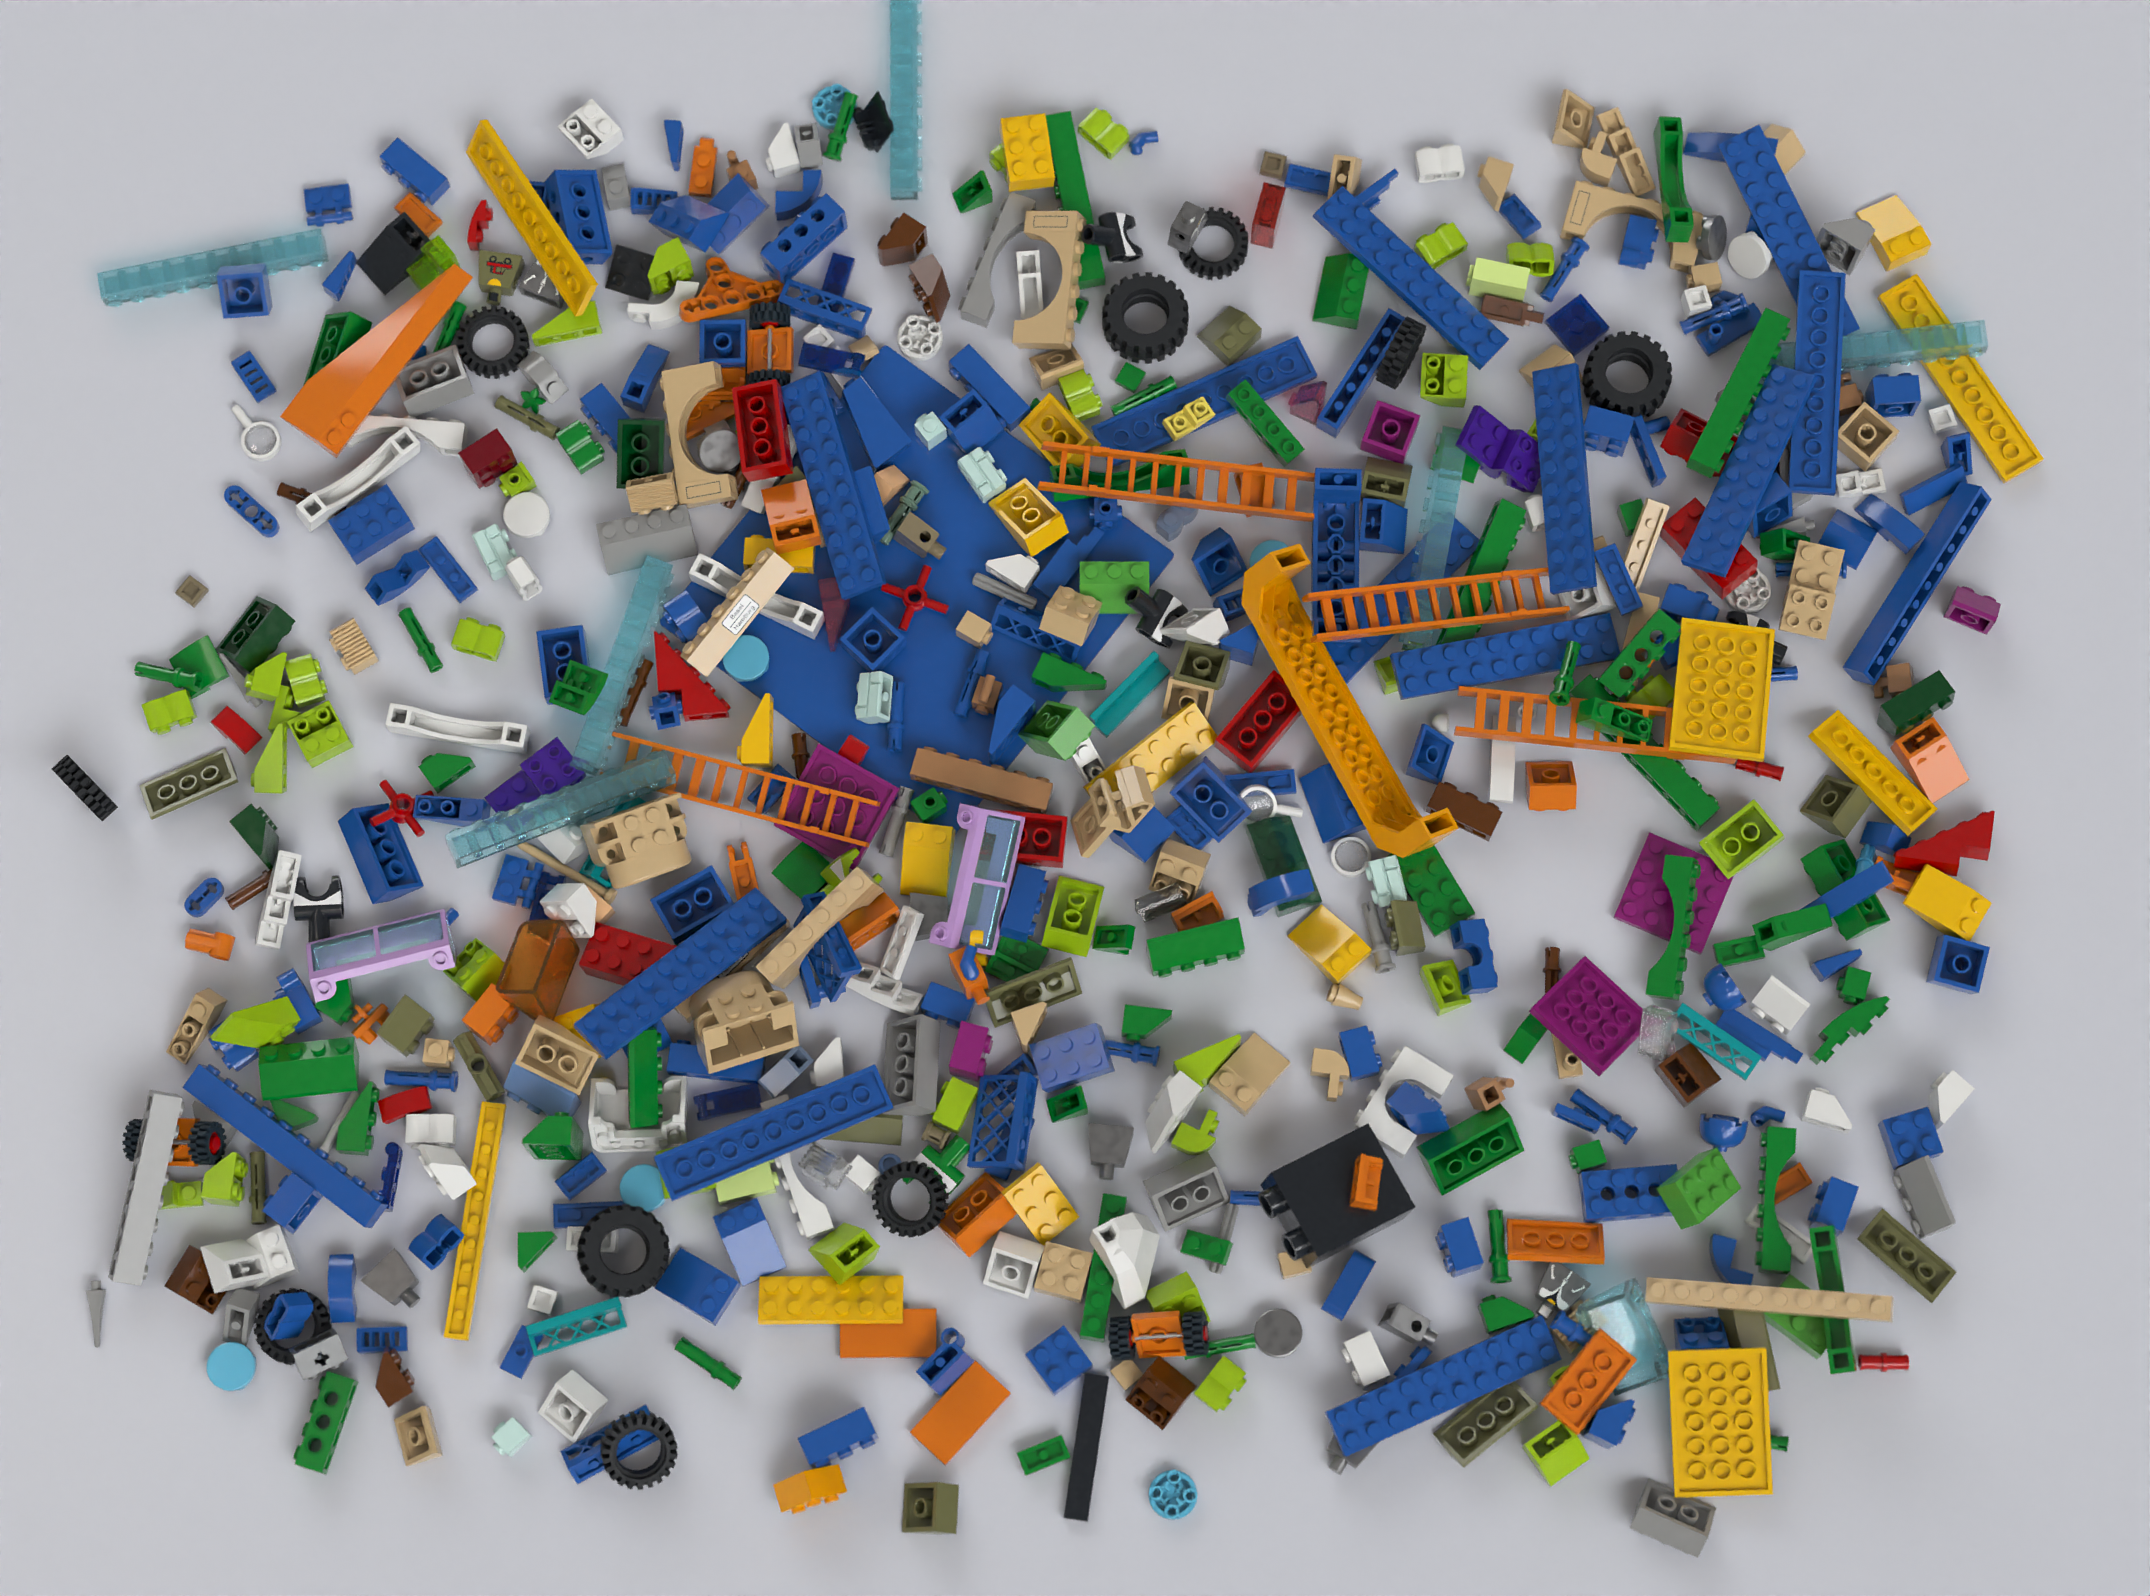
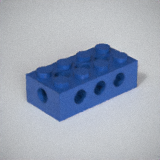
M554 170L545 180L551 215L584 264H604L613 254L596 170Z
M827 193L822 197H817L806 212L802 211L799 213L794 223L789 227H784L773 242H767L761 249L762 252L760 254L763 268L774 280H778L785 285L787 278L792 279L848 228L845 210Z
M1677 1164L1581 1172L1578 1178L1583 1223L1673 1216L1661 1195L1659 1194L1658 1197L1652 1196L1649 1193V1187L1657 1189L1678 1171ZM1625 1189L1633 1190L1636 1197L1634 1199L1628 1198L1625 1195ZM1601 1192H1609L1612 1200H1604L1601 1197Z

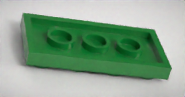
M1435 845L1404 858L1397 856L1406 892L1412 901H1417L1419 913L1433 937L1449 930V927L1456 922L1466 920L1475 915L1473 908Z

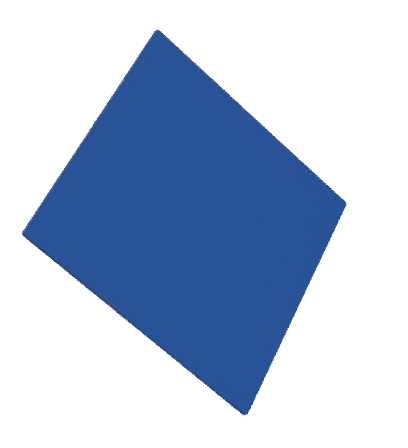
M883 346L860 375L912 440L910 447L877 471L879 472L895 465L910 480L884 506L887 520H889L900 504L899 498L904 496L911 487L910 483L912 480L921 483L929 490V493L923 496L917 505L918 509L912 513L940 534L937 542L946 547L947 550L939 560L929 552L925 558H922L893 538L888 546L878 542L875 547L886 583L906 590L907 587L916 585L923 565L931 567L932 570L924 590L928 598L949 605L948 611L944 614L924 606L920 611L914 612L907 631L900 630L898 626L906 609L903 599L881 591L882 586L847 600L842 599L827 547L820 548V545L815 546L814 574L790 573L775 592L783 597L803 602L824 613L825 621L815 640L758 613L741 635H752L764 642L769 652V667L758 679L738 683L761 700L765 693H770L774 698L773 709L821 745L837 754L850 734L868 745L870 748L860 766L898 788L903 786L904 788L907 787L915 790L911 801L933 787L937 792L942 791L948 800L946 804L947 812L928 824L953 827L956 830V835L961 828L957 822L960 803L979 806L983 799L911 780V768L917 748L923 749L925 746L937 750V753L944 755L947 752L960 756L959 759L967 761L970 758L981 761L982 765L991 767L988 751L997 708L995 714L982 715L977 713L971 705L967 718H961L953 714L967 679V669L971 667L976 650L978 649L956 636V628L967 610L991 623L997 605L1002 599L973 585L972 580L976 573H981L1009 586L986 571L985 564L987 561L1017 554L1026 557L1028 554L1020 547L990 508L988 502L991 500L982 503L958 468L957 461L964 457L965 454L947 435L946 439L931 450H928L915 434L914 424L921 415L925 413L928 415L933 411L939 419L940 415L961 398L889 346ZM841 397L839 400L845 411L837 415V420L854 472L871 465L844 399ZM1005 430L982 448L984 452L989 451L995 461L992 464L996 470L1001 469L1007 478V481H1005V491L1024 478L1036 489L1038 488L1039 481L1050 482L1049 466L1053 465ZM797 451L793 457L792 465L793 468L797 466L805 475L799 452ZM1038 490L1063 515L1069 533L1032 557L1038 562L1040 573L1066 539L1077 545L1084 535L1088 536L1094 529V520H1090V506H1094V498L1098 497L1054 502L1050 491ZM749 510L712 555L711 559L742 576L745 571L743 566L745 537L751 538V535H762L765 538L773 539L766 511L764 514ZM1122 515V519H1117V528L1101 530L1104 532L1103 536L1084 561L1149 562L1150 588L1172 561L1174 553ZM1080 566L1064 586L1072 588L1080 593ZM692 581L685 589L707 620L712 617L715 607L721 605L726 597ZM1030 586L1026 594L1037 599L1035 609L1044 613L1050 600ZM913 594L909 597V600L912 602H917L921 599V596L918 594ZM871 607L906 638L907 646L882 670V672L893 676V681H896V685H898V681L906 683L903 711L905 731L902 732L901 752H896V749L895 752L887 750L889 731L886 729L889 722L867 724L856 719L855 706L858 702L856 687L859 682L860 673H867L868 671L850 656L840 644V638ZM1000 614L997 623L1003 626L1012 625L1008 617ZM1099 614L1094 628L1081 646L1075 663L1081 665L1085 671L1129 614ZM662 617L660 619L661 626L677 637L675 631L678 629L673 623L669 625L665 618ZM1018 626L1022 634L1026 636L1032 634L1029 626ZM992 629L993 636L987 645L983 644L981 649L991 653L984 670V677L986 678L987 674L994 676L995 681L1003 684V690L1006 687L1009 689L1012 684L1017 686L1035 700L1036 713L1047 700L1060 703L1068 691L1051 692L1032 683L1031 676L1044 651ZM1047 634L1040 635L1044 644H1053L1051 636ZM1067 643L1062 644L1063 652L1072 656L1075 647ZM722 658L716 667L730 676L724 667ZM1018 735L994 765L1002 766L1005 768L1004 771H1006L1027 744ZM909 804L908 809L914 813V811L911 808V804Z

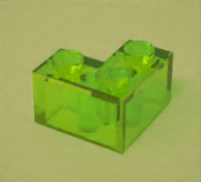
M437 235L420 248L424 257L406 269L410 280L421 291L453 264L459 266V263L453 251Z

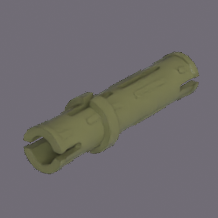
M503 395L495 403L496 409L529 426L531 431H538L551 440L556 439L555 433L559 432L560 428L544 420V416L528 411Z
M254 1151L250 1152L251 1197H249V1203H251L252 1209L251 1224L261 1225L267 1223L266 1214L262 1211L264 1209L263 1204L268 1198L265 1190V1152Z

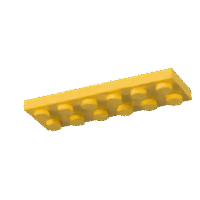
M1191 701L1083 786V788L1090 796L1088 789L1097 779L1104 778V780L1108 781L1112 792L1118 791L1115 771L1133 765L1145 769L1151 792H1153L1213 745L1218 736L1196 704Z
M1839 710L1809 734L1808 737L1856 785H1859L1864 793L1907 836L1937 811L1938 808Z
M903 1275L852 1276L839 1285L832 1276H759L758 1324L903 1323L904 1277Z

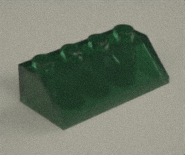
M1268 817L1248 824L1246 833L1264 881L1304 869H1309L1315 891L1306 898L1275 906L1277 916L1281 917L1322 903L1291 817Z

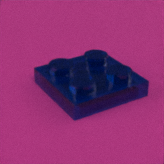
M1582 294L1578 295L1545 321V324L1573 357L1609 331L1610 328Z

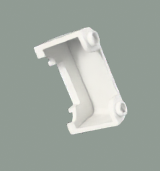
M673 1075L664 1080L662 1094H658V1104L663 1106V1118H658L657 1125L630 1128L628 1089H617L615 1082L606 1077L591 1079L588 1126L593 1149L604 1153L661 1151L687 1143V1077Z

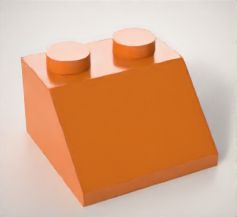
M1572 761L1525 762L1526 795L1529 810L1567 811L1569 809H1576L1577 783Z

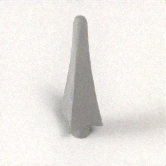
M1804 517L1773 527L1768 531L1785 528L1806 536L1807 530L1815 529L1814 520L1805 521Z
M221 653L219 655L220 659L233 676L246 702L251 701L255 708L263 703L261 699L245 695L247 690L244 687L245 677Z
M91 1281V1291H86L92 1319L94 1346L98 1348L100 1346L101 1321L106 1290H101V1281Z

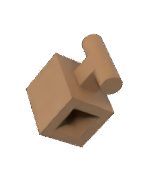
M729 151L727 153L729 168L726 169L729 182L739 173L755 190L758 189L756 177L748 161L744 160L739 163L736 153Z
M1850 372L1841 374L1839 416L1854 413L1864 402L1862 391L1857 389L1856 383L1846 386L1844 384L1852 380Z
M1910 663L1886 666L1887 677L1880 676L1873 686L1874 698H1883V689L1885 688L1889 689V694L1893 698L1915 685L1913 668Z
M987 674L986 678L980 676L972 699V708L982 715L995 714L999 702L998 697L1003 690V684L995 681V677Z
M1481 1077L1465 1087L1464 1090L1473 1109L1487 1111L1505 1100L1502 1090L1506 1087L1512 1088L1514 1080L1504 1077Z

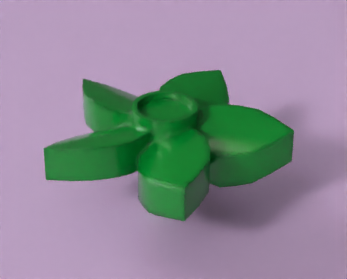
M537 387L531 392L521 391V396L525 400L522 407L525 409L531 407L532 411L537 415L539 412L538 405L544 404L546 400L538 397L539 390Z

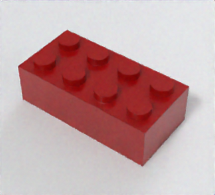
M776 379L732 388L741 469L748 482L793 474L786 410L781 385Z
M1696 497L1667 519L1660 531V537L1681 559L1706 508ZM1741 544L1725 578L1692 567L1690 568L1721 599H1724L1757 572L1758 560Z
M1273 670L1215 739L1214 747L1247 773L1254 772L1302 714L1279 673Z
M998 810L1026 817L1015 864L1063 868L1068 816ZM986 827L978 860L990 861L996 834L987 833Z
M596 922L594 935L589 938L578 965L586 975L625 986L677 946Z

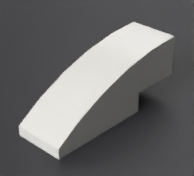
M1039 250L1016 252L1021 320L1031 318L1043 311Z

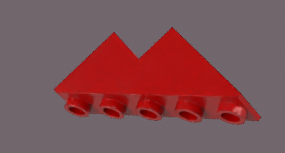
M654 631L659 694L675 692V696L682 695L685 722L729 718L728 711L731 709L730 705L723 698L719 700L714 695L716 691L708 681L705 683L699 678L701 674L692 665L688 666L683 661L684 659L680 656L682 653L677 648L673 650L668 645L670 640L663 632L658 634Z
M1995 811L1982 812L1976 818L1970 821H1962L1954 828L1947 831L1942 830L1927 840L1922 839L1912 847L1899 849L1893 855L1895 859L1894 868L1921 871L1924 865L1928 864L1948 876L1957 877L1960 857L1988 861Z

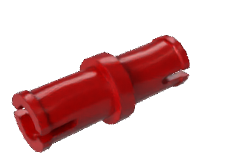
M1737 759L1735 769L1754 773L1756 777L1761 775L1781 781L1784 771L1783 766L1766 763L1764 760L1763 762Z
M1880 1353V1355L1859 1354L1858 1368L1859 1370H1880L1881 1372H1887V1370H1908L1909 1357L1908 1355H1887V1353Z

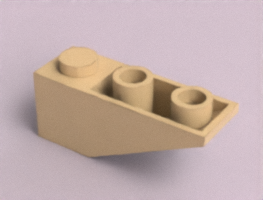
M210 988L196 993L166 1052L180 1062L187 1064L209 1033L208 1031L212 1029L228 1000Z

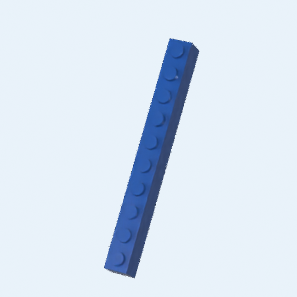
M1960 482L1845 662L1843 669L1854 681L1874 686L1991 502L1992 499L1982 486Z
M199 1064L182 1088L365 1228H372L388 1207V1204L383 1201L385 1197L374 1189L370 1191L364 1187L365 1181L356 1175L351 1177L346 1173L348 1169L337 1161L333 1163L328 1159L330 1155L319 1147L315 1149L310 1145L311 1140L301 1133L297 1135L291 1131L293 1126L282 1119L280 1122L273 1117L275 1113L264 1105L261 1108L255 1103L257 1099L248 1092L243 1094L237 1089L239 1085L229 1078H226V1080L219 1075L221 1073L219 1069L211 1064L208 1066Z

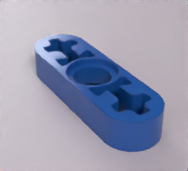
M233 485L225 490L224 499L227 504L262 536L270 538L279 532V523L276 518L240 486ZM231 494H239L240 499L244 502L242 506L237 500H232ZM250 506L258 508L257 514L253 517L246 516V509ZM263 518L268 524L271 523L273 528L271 530L265 529L259 520Z

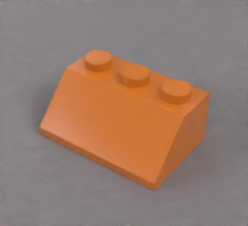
M883 892L869 906H863L852 911L839 922L853 951H855L897 923L900 911L889 896Z
M986 1172L948 1206V1209L944 1211L946 1213L945 1217L940 1220L941 1223L938 1225L949 1239L969 1258L1017 1214L1001 1193L1005 1188Z

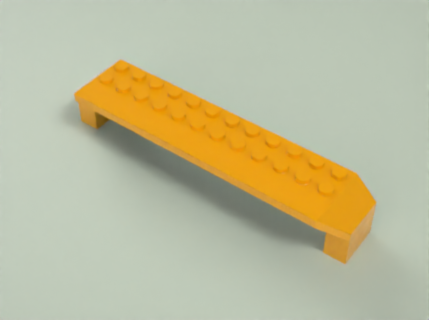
M1300 543L1272 551L1244 572L1241 604L1247 616L1250 618L1258 636L1265 645L1376 847L1404 858L1434 846L1459 829L1448 808L1424 817L1421 816L1413 805L1324 643H1311V620L1302 606L1291 580L1311 564Z

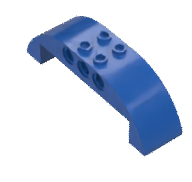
M1315 468L1311 593L1359 588V527L1362 469ZM1359 596L1352 597L1358 628L1361 629ZM1341 598L1331 599L1337 632L1347 631ZM1311 601L1312 637L1316 634L1326 633L1320 601ZM1361 638L1325 642H1360Z

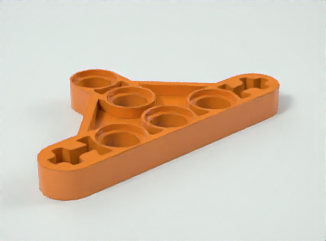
M711 257L707 260L705 273L708 277L707 282L698 297L684 300L680 304L679 316L685 322H696L747 310L756 303H776L784 284L778 280L758 282L730 271L722 258ZM716 265L721 267V270L714 271L710 267ZM727 282L730 286L721 287L718 283ZM750 293L757 294L759 298L752 299L749 298L747 295ZM729 298H734L738 302L735 304L728 303L726 300ZM708 303H713L717 307L714 309L707 308L705 305Z

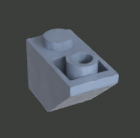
M799 1045L790 1049L758 1082L772 1098H775L814 1060Z

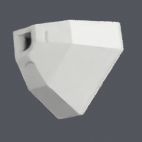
M1134 1212L1113 1218L1092 1230L1089 1239L1115 1279L1112 1291L1124 1310L1145 1299L1160 1234L1147 1215Z

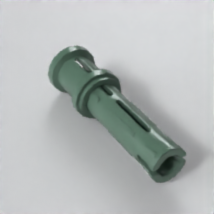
M915 480L911 481V487L906 494L899 498L900 504L888 520L890 530L879 541L886 546L889 545L909 512L916 511L920 500L929 493L925 486Z

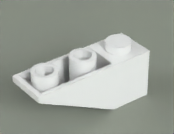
M1089 738L1080 743L1076 748V753L1070 758L1086 784L1106 769Z

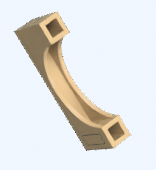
M1576 181L1560 238L1571 241L1572 237H1578L1583 240L1588 230L1596 222L1614 214H1633L1657 220L1656 226L1665 236L1662 205L1654 199L1645 200L1638 198L1632 193L1623 194L1616 192L1611 187L1601 188L1594 186L1589 181ZM1692 211L1694 227L1689 242H1668L1670 249L1669 268L1689 273L1690 267L1695 264L1698 253L1696 241L1698 236L1702 234V219L1704 217L1698 211Z
M1026 211L1024 233L1030 239L1044 241L1056 249L1062 264V280L1057 295L1046 309L1031 318L1014 321L1012 343L1019 349L1071 350V344L1075 340L1073 325L1074 320L1077 319L1076 298L1079 297L1080 293L1078 276H1081L1082 273L1080 257L1084 252L1081 232L1086 225L1085 218L1078 211Z
M711 361L661 371L660 386L665 395L663 409L668 418L666 431L671 441L669 454L674 463L672 475L677 486V503L679 505L686 504L689 509L738 500L736 477L730 474H711L702 469L693 459L686 438L688 419L695 405L706 394L724 387L721 365Z
M857 866L756 968L771 984L785 989L800 974L799 968L803 959L817 941L846 915L860 907L869 906L884 889L869 873Z

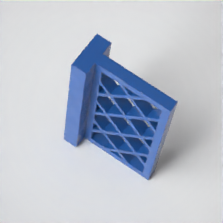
M824 891L807 894L802 897L801 902L804 907L793 924L794 928L826 897ZM837 922L817 941L814 948L812 947L807 953L830 1003L838 1000L851 976L859 974L862 970L840 922Z
M1020 1072L1019 1075H983V1077H980L967 1162L969 1168H1013L1016 1171H1025L1038 1079L1029 1072ZM987 1082H996L998 1087L989 1095L986 1092ZM1011 1082H1018L1017 1089L1010 1095L1005 1088ZM1003 1091L1008 1098L997 1106L993 1099ZM991 1103L995 1110L985 1118L983 1108ZM1012 1103L1014 1111L1006 1117L1002 1110ZM1000 1114L1004 1121L994 1129L989 1122ZM987 1125L992 1132L981 1140L979 1137L980 1130ZM1008 1125L1011 1128L1010 1135L1005 1140H1002L998 1133ZM996 1136L1000 1144L993 1151H990L986 1144ZM984 1148L988 1155L982 1161H975L976 1154ZM1005 1148L1007 1151L1006 1161H998L995 1156Z

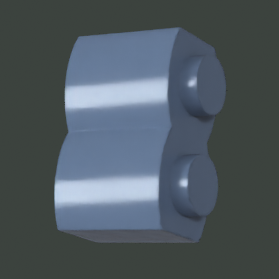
M1188 491L1179 494V498L1195 499ZM1178 506L1166 509L1157 520L1156 532L1168 542L1176 539L1182 532L1183 526L1194 520L1199 509Z

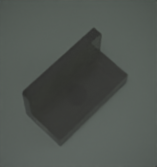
M1178 882L1135 899V911L1141 915L1144 923L1187 905V900Z

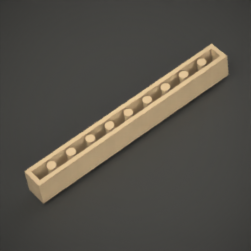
M1647 1277L1645 1302L1649 1304L1893 1323L1894 1298L1892 1296Z

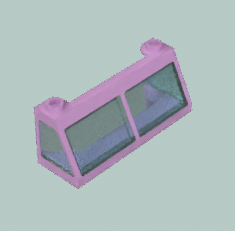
M960 803L957 822L963 829H967L968 833L948 922H938L933 926L929 943L961 949L969 945L971 931L982 930L983 944H975L977 953L995 955L1026 817Z
M445 908L306 943L309 980L316 1002L333 997L336 992V981L427 958L430 965L437 970L453 968L456 965L457 951Z

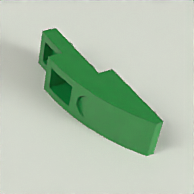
M1887 996L1875 998L1856 1005L1839 1015L1818 1035L1825 1042L1813 1054L1810 1060L1816 1065L1821 1060L1826 1063L1835 1053L1832 1048L1837 1043L1841 1046L1850 1037L1847 1032L1854 1037L1859 1033L1865 1035L1873 1026L1870 1021L1875 1016L1880 1018L1887 1011L1888 1007L1886 1004L1890 999Z

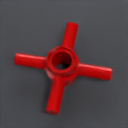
M923 565L916 585H911L906 590L889 583L882 585L881 591L903 599L906 609L898 626L902 631H907L914 612L920 611L924 606L944 614L948 611L949 605L927 597L924 587L932 570L927 565ZM913 594H918L921 596V599L917 602H912L909 600V597Z
M383 780L379 786L391 803L389 810L369 819L371 825L375 827L392 819L399 824L407 823L415 835L421 837L425 831L413 817L416 797L412 798L405 793L397 794L389 782ZM429 790V791H427V792L421 794V795L434 796V794H433V792H432L431 790Z

